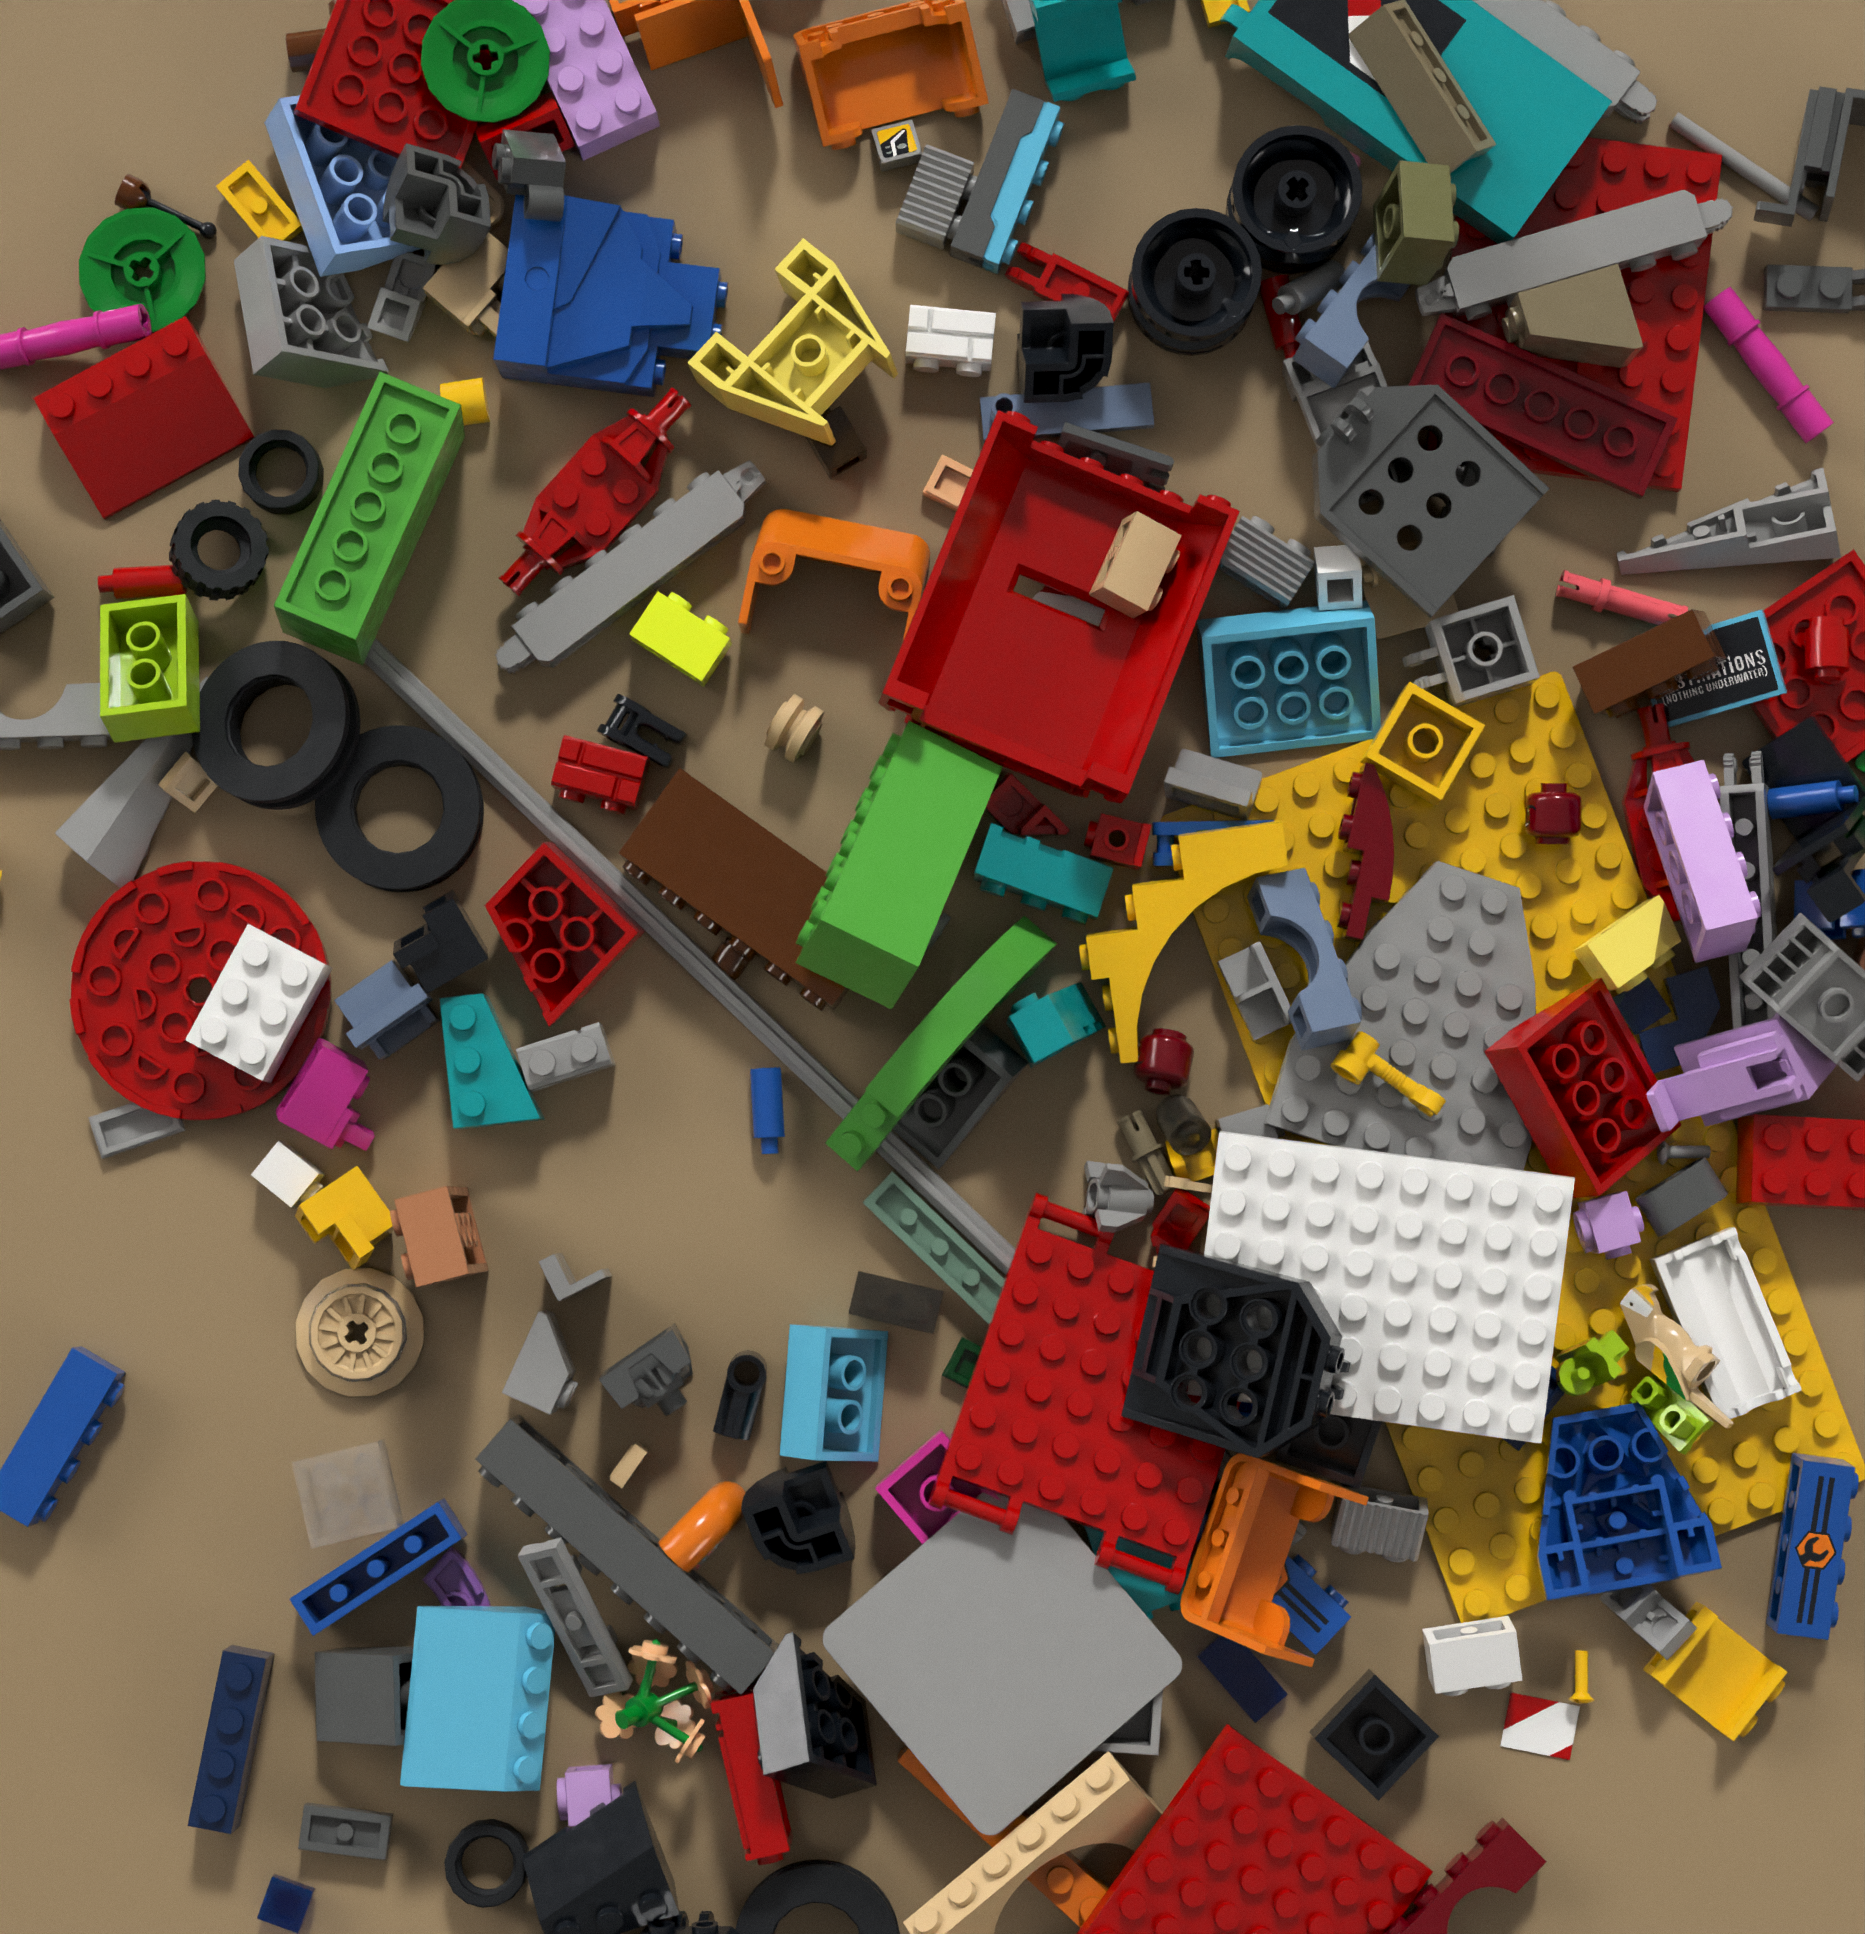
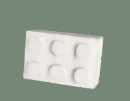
M247 924L185 1040L261 1081L271 1083L333 968L270 934Z

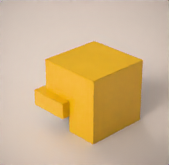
M358 1166L301 1203L295 1214L296 1219L314 1244L328 1235L353 1270L366 1263L374 1250L373 1246L389 1236L394 1230L389 1209Z

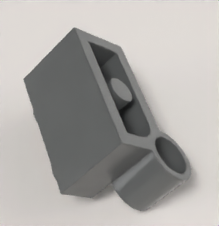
M503 129L501 144H494L492 154L493 170H498V183L503 184L507 194L524 195L523 213L525 219L560 222L564 210L563 184L566 160L554 134Z

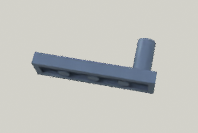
M1150 382L1094 387L1082 394L1083 399L1069 402L1024 403L1022 394L1010 395L1007 393L992 397H981L980 410L983 443H985L998 410L1004 413L1015 411L1028 417L1031 421L1030 424L1038 426L1033 439L1061 436L1065 422L1097 433L1153 428L1154 416Z

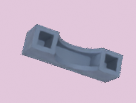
M1374 233L1360 251L1365 256L1363 261L1358 264L1353 260L1340 277L1338 282L1344 286L1339 293L1331 289L1317 308V311L1322 314L1318 321L1315 322L1309 318L1295 338L1301 345L1292 359L1334 389L1369 340L1357 317V303L1365 299L1378 297L1400 301L1412 285L1377 281Z
M1305 868L1257 877L1247 895V899L1260 935L1274 937L1289 944L1302 957L1308 971V986L1298 993L1288 1010L1301 1050L1350 1041L1361 1024L1362 1010L1358 999L1352 998L1349 990L1347 967L1345 962L1337 957L1333 946V929L1330 922L1324 920L1319 907L1320 895L1316 884L1310 882Z

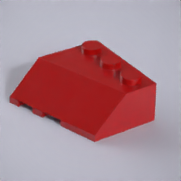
M543 842L484 905L508 951L512 953L524 976L523 979L530 992L534 994L549 1027L583 998L645 932L631 916L553 842Z

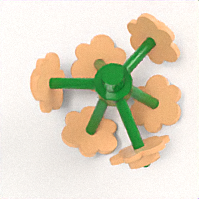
M658 1639L653 1641L644 1640L642 1646L634 1645L628 1651L632 1654V1660L628 1663L627 1668L630 1673L636 1675L635 1680L640 1685L637 1695L634 1696L631 1693L622 1695L620 1692L605 1694L602 1699L603 1705L596 1708L595 1716L601 1721L600 1732L607 1739L617 1736L622 1739H628L633 1735V1728L644 1727L650 1723L658 1727L655 1731V1741L658 1745H669L673 1749H680L682 1747L674 1761L678 1764L684 1755L692 1759L696 1752H701L703 1750L702 1742L706 1737L699 1732L705 1720L701 1718L696 1725L695 1721L691 1719L694 1714L693 1708L690 1705H683L678 1699L693 1693L697 1702L701 1703L704 1709L710 1708V1694L714 1692L712 1679L705 1669H696L694 1663L688 1660L685 1662L687 1669L686 1676L690 1684L658 1698L655 1693L650 1692L651 1687L655 1684L659 1687L668 1686L670 1678H673L677 1673L678 1667L675 1663L678 1656L668 1653L669 1646L661 1643Z

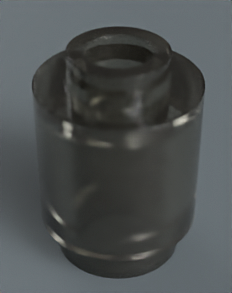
M1175 1094L1164 1098L1159 1103L1156 1110L1157 1126L1176 1153L1192 1155L1201 1151L1208 1144L1211 1138V1127L1191 1099Z

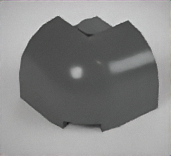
M406 143L391 173L383 206V222L390 223V240L424 249L425 263L445 265L460 262L474 254L483 243L491 228L489 195L485 184H477L470 175L459 168L462 161L446 154Z

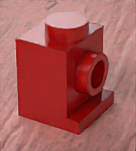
M1101 813L1098 822H1089L1083 846L1091 847L1089 855L1091 859L1139 871L1152 825ZM1112 832L1123 834L1125 842L1122 846L1114 847L1109 843L1108 837Z

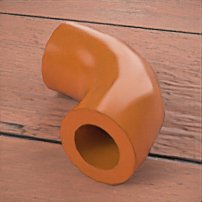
M730 1481L717 1483L658 1541L664 1553L678 1567L690 1573L744 1517L741 1506L746 1492L743 1487Z

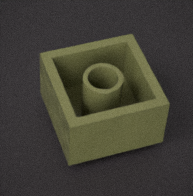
M1399 160L1373 205L1377 281L1428 285L1435 272L1442 268L1444 258L1449 250L1456 246L1459 237L1458 222L1453 221L1456 185L1451 183L1449 165Z

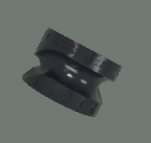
M1300 125L1274 129L1256 139L1245 150L1239 160L1227 197L1226 216L1235 220L1248 232L1256 245L1263 269L1283 274L1308 272L1331 260L1342 248L1351 231L1362 201V181L1359 168L1347 147L1337 138L1323 130Z
M1191 208L1179 210L1166 215L1154 223L1137 245L1128 279L1129 309L1134 322L1142 334L1153 344L1166 351L1190 356L1211 353L1233 341L1249 320L1261 286V261L1254 241L1248 232L1235 220L1223 213L1210 209ZM1196 281L1200 285H1194L1193 282Z

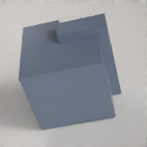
M393 960L334 1000L353 1027L346 1035L355 1048L362 1050L369 1045L380 1060H385L440 1021L428 1004L433 1000L430 994L426 992L423 985L419 983L415 985L404 968L401 969L399 963Z

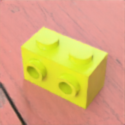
M657 591L629 635L632 641L704 687L732 645L731 639L725 635L729 629L709 615L703 621L689 612L693 606L679 595L671 592L666 597Z

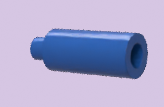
M1839 780L1771 788L1767 794L1768 810L1773 820L1841 812L1844 810V804L1857 803L1859 799L1856 785L1842 787Z
M781 1067L750 1069L754 1139L761 1138V1154H778V1137H785Z

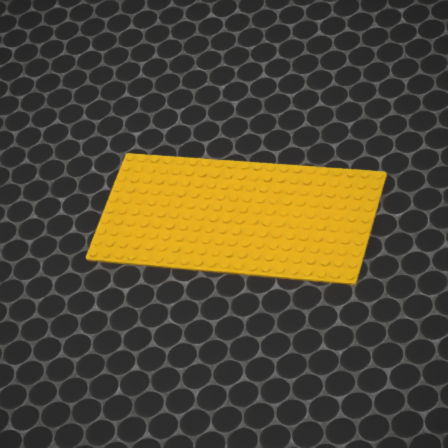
M1556 671L1541 675L1532 685L1456 707V709L1484 724L1485 727L1443 799L1435 806L1378 773L1389 805L1393 827V880L1389 901L1385 904L1371 902L1364 932L1365 936L1377 921L1382 919L1402 895L1412 888L1429 867L1437 861L1519 887L1535 979L1536 1014L1593 981L1573 951L1636 906L1648 900L1563 678ZM1368 739L1263 778L1248 820L1283 821L1289 866L1256 873L1221 889L1192 911L1265 1105H1270L1289 1041L1295 1034L1293 1025L1291 1023L1253 1041L1217 962L1260 941L1290 1006L1292 1005L1298 993L1308 986L1306 965L1299 953L1286 942L1274 937L1260 935L1247 895L1257 877L1300 868L1306 869L1310 882H1314L1318 888L1320 895L1319 907L1324 920H1328L1332 926L1334 933L1333 946L1338 959L1341 958L1346 963L1360 942L1341 939L1343 928L1337 927V919L1341 903H1349L1353 886L1346 885L1351 859L1358 861L1359 855L1343 851L1345 840L1338 839V832L1343 814H1351L1354 798L1347 797L1352 772H1360V768L1363 766L1361 760L1373 739ZM1541 783H1567V792L1576 793L1581 797V833L1576 837H1572L1570 844H1536V837H1531L1526 833V797L1533 792H1541ZM1190 805L1164 815L1160 822L1228 821L1241 819ZM1174 835V845L1179 844L1178 835ZM1178 870L1179 878L1184 877L1183 870ZM1671 959L1656 969H1653L1652 966L1646 968L1644 972L1648 978L1631 990L1624 991L1621 994H1618L1616 990L1609 991L1638 1045L1636 1033L1677 1021L1663 980L1676 976ZM1681 1065L1654 1073L1657 1080H1662L1683 1074ZM1701 1115L1681 1120L1682 1126L1664 1140L1669 1146L1709 1145L1711 1154L1710 1158L1706 1159L1728 1195L1663 1236H1657L1635 1199L1648 1189L1700 1158H1669L1664 1165H1661L1658 1161L1656 1147L1600 1196L1572 1198L1551 1366L1557 1370L1560 1364L1555 1357L1564 1349L1592 1337L1599 1340L1606 1332L1611 1330L1617 1333L1628 1346L1629 1351L1616 1362L1623 1371L1615 1379L1595 1386L1581 1396H1571L1564 1393L1544 1419L1541 1444L1526 1442L1517 1451L1502 1438L1385 1422L1412 1495L1427 1498L1429 1515L1425 1530L1460 1623L1502 1617L1546 1600L1537 1552L1540 1539L1552 1419L1554 1417L1632 1403L1630 1399L1633 1397L1631 1395L1633 1389L1644 1377H1651L1653 1373L1636 1360V1346L1620 1302L1632 1288L1642 1284H1652L1658 1288V1291L1654 1294L1659 1302L1662 1314L1674 1321L1649 1259L1726 1228H1736L1739 1243L1748 1257L1792 1364V1372L1802 1391L1781 1400L1763 1404L1744 1415L1730 1419L1734 1424L1727 1429L1705 1413L1714 1424L1694 1441L1686 1455L1680 1453L1655 1427L1668 1449L1667 1454L1679 1475H1683L1690 1486L1688 1490L1702 1513H1706L1712 1523L1715 1536L1783 1511L1792 1453L1843 1459L1855 1467V1473L1858 1475L1859 1482L1865 1479L1863 1458L1766 1206L1736 1204L1738 1133L1733 1120L1706 1127ZM1284 1131L1285 1136L1278 1137L1285 1140L1327 1145ZM1532 1140L1523 1171L1552 1174L1534 1140ZM1619 1191H1627L1631 1207L1637 1206L1643 1219L1644 1231L1639 1232L1641 1242L1630 1245L1632 1253L1607 1260L1604 1252L1600 1254L1585 1253L1578 1239L1573 1220V1213L1580 1211L1578 1203ZM1699 1385V1390L1704 1394L1701 1385Z

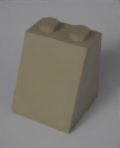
M1618 264L1519 292L1505 311L1506 317L1502 318V329L1507 342H1514L1515 346L1539 357L1621 368L1628 366L1644 347Z

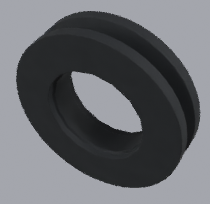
M288 641L260 642L247 646L229 656L206 680L200 691V732L192 733L193 745L203 770L224 791L259 808L271 810L291 809L319 798L343 776L357 749L361 725L360 709L351 684L344 674L329 661L311 649L297 643ZM282 685L300 687L305 691L312 707L313 721L308 739L295 755L281 764L262 766L252 763L247 758L241 744L240 729L245 712L255 698L270 688Z
M392 725L379 727L360 734L354 757L343 776L331 789L315 800V816L319 835L325 848L343 870L361 882L377 889L391 892H413L441 883L457 872L467 861L476 847L481 834L484 802L480 784L473 769L450 743L436 734L421 728ZM408 766L420 769L433 778L441 791L444 811L438 830L427 843L413 851L393 853L378 849L367 840L359 827L356 808L360 792L372 776L386 768Z
M821 1859L795 1862L767 1876L747 1898L735 1928L739 1934H774L780 1920L794 1908L809 1903L830 1904L844 1911L856 1924L859 1934H900L898 1921L891 1903L874 1881L849 1865Z

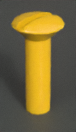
M1575 1650V1693L1568 1699L1573 1703L1587 1704L1594 1701L1588 1693V1651Z

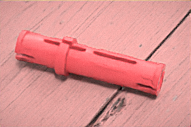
M1563 570L1559 581L1573 584L1576 588L1571 589L1557 585L1556 597H1563L1592 605L1591 609L1593 611L1601 613L1605 609L1656 625L1672 619L1668 617V614L1679 616L1688 611V606H1681L1611 585V580L1601 578L1600 581L1570 573L1568 570Z

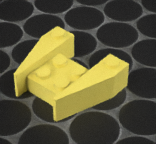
M803 238L775 268L783 291L798 302L748 357L718 332H715L687 363L696 382L728 409L833 446L836 442L828 421L821 416L871 361L893 379L898 373L891 353L836 264Z

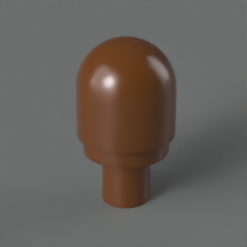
M727 937L724 942H721L711 959L733 980H736L741 976L750 960L733 949L729 944L730 938Z

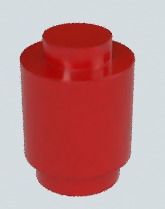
M1839 616L1810 618L1809 628L1804 631L1805 672L1813 674L1816 681L1830 682L1840 680L1841 674L1850 670L1849 629L1844 627V618Z

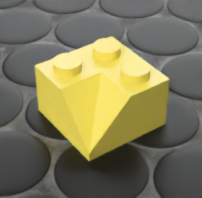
M1657 895L1636 906L1573 952L1593 980L1602 978L1609 991L1616 990L1618 994H1621L1624 991L1631 990L1648 978L1644 972L1646 968L1652 966L1653 969H1656L1674 957L1675 953L1671 948L1681 942V939L1660 895Z

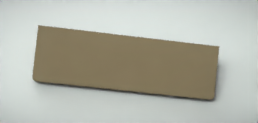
M1406 0L1384 4L1349 33V39L1428 163L1449 165L1450 173H1452L1467 160L1484 155L1497 145Z

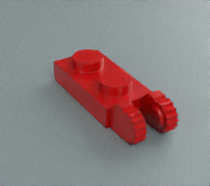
M1020 244L1017 250L1018 254L1026 261L1045 269L1039 279L1018 267L1009 266L1005 273L1007 279L1027 290L1033 291L1034 295L1046 301H1061V294H1077L1094 298L1106 305L1110 310L1113 322H1115L1128 297L1129 291L1055 253L1050 255L1029 244Z

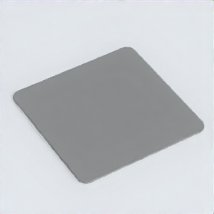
M983 1492L976 1499L1005 1509L1009 1498L996 1494L1000 1499L998 1500ZM1024 1503L1022 1504L1019 1519L1012 1535L999 1531V1526L959 1512L828 1625L823 1633V1645L827 1652L974 1827L985 1835H995L1006 1828L1174 1681L1182 1670V1660L1178 1652L1107 1569L1094 1565L1096 1556L1067 1521L1060 1516Z

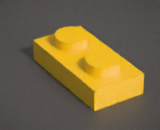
M249 159L216 185L218 191L258 238L265 236L289 242L303 231L300 220Z

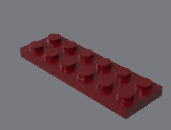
M1443 313L1440 314L1408 386L1439 385L1488 432L1638 499L1644 496L1678 419Z

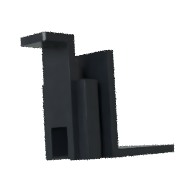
M1809 716L1757 751H1761L1763 755L1764 783L1769 789L1839 780L1842 787L1857 786L1858 802L1844 804V810L1841 812L1783 818L1782 821L1795 837V840L1772 868L1778 876L1801 861L1800 866L1796 869L1806 884L1810 881L1813 882L1807 893L1826 920L1834 922L1865 901V894L1850 875L1865 853V815H1863L1865 810V787L1813 716ZM1749 755L1742 761V765L1751 776L1749 767L1751 755Z

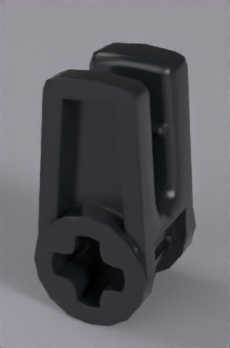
M617 694L613 700L616 706L605 725H599L597 732L619 746L647 756L656 764L669 769L674 759L671 754L658 748L657 743L653 745L642 739L638 735V731L641 728H647L665 738V742L670 741L676 745H682L688 735L651 714L648 709L635 701ZM626 714H629L622 729L618 730Z

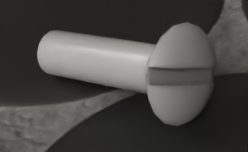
M1663 1141L1657 1146V1157L1661 1165H1664L1669 1158H1710L1711 1154L1709 1145L1669 1146Z

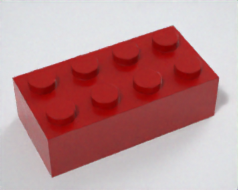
M1760 1114L1738 1118L1736 1204L1865 1211V1120Z

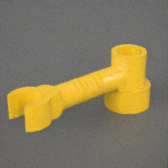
M1362 1031L1356 1033L1346 1050L1338 1052L1330 1065L1339 1076L1357 1085L1362 1082L1368 1071L1372 1072L1377 1077H1380V1079H1384V1082H1387V1084H1391L1394 1089H1398L1421 1112L1430 1117L1433 1114L1437 1115L1446 1102L1438 1093L1406 1077L1405 1074L1399 1072L1398 1069L1392 1067L1391 1064L1389 1065L1387 1061L1375 1054L1380 1044L1373 1037Z

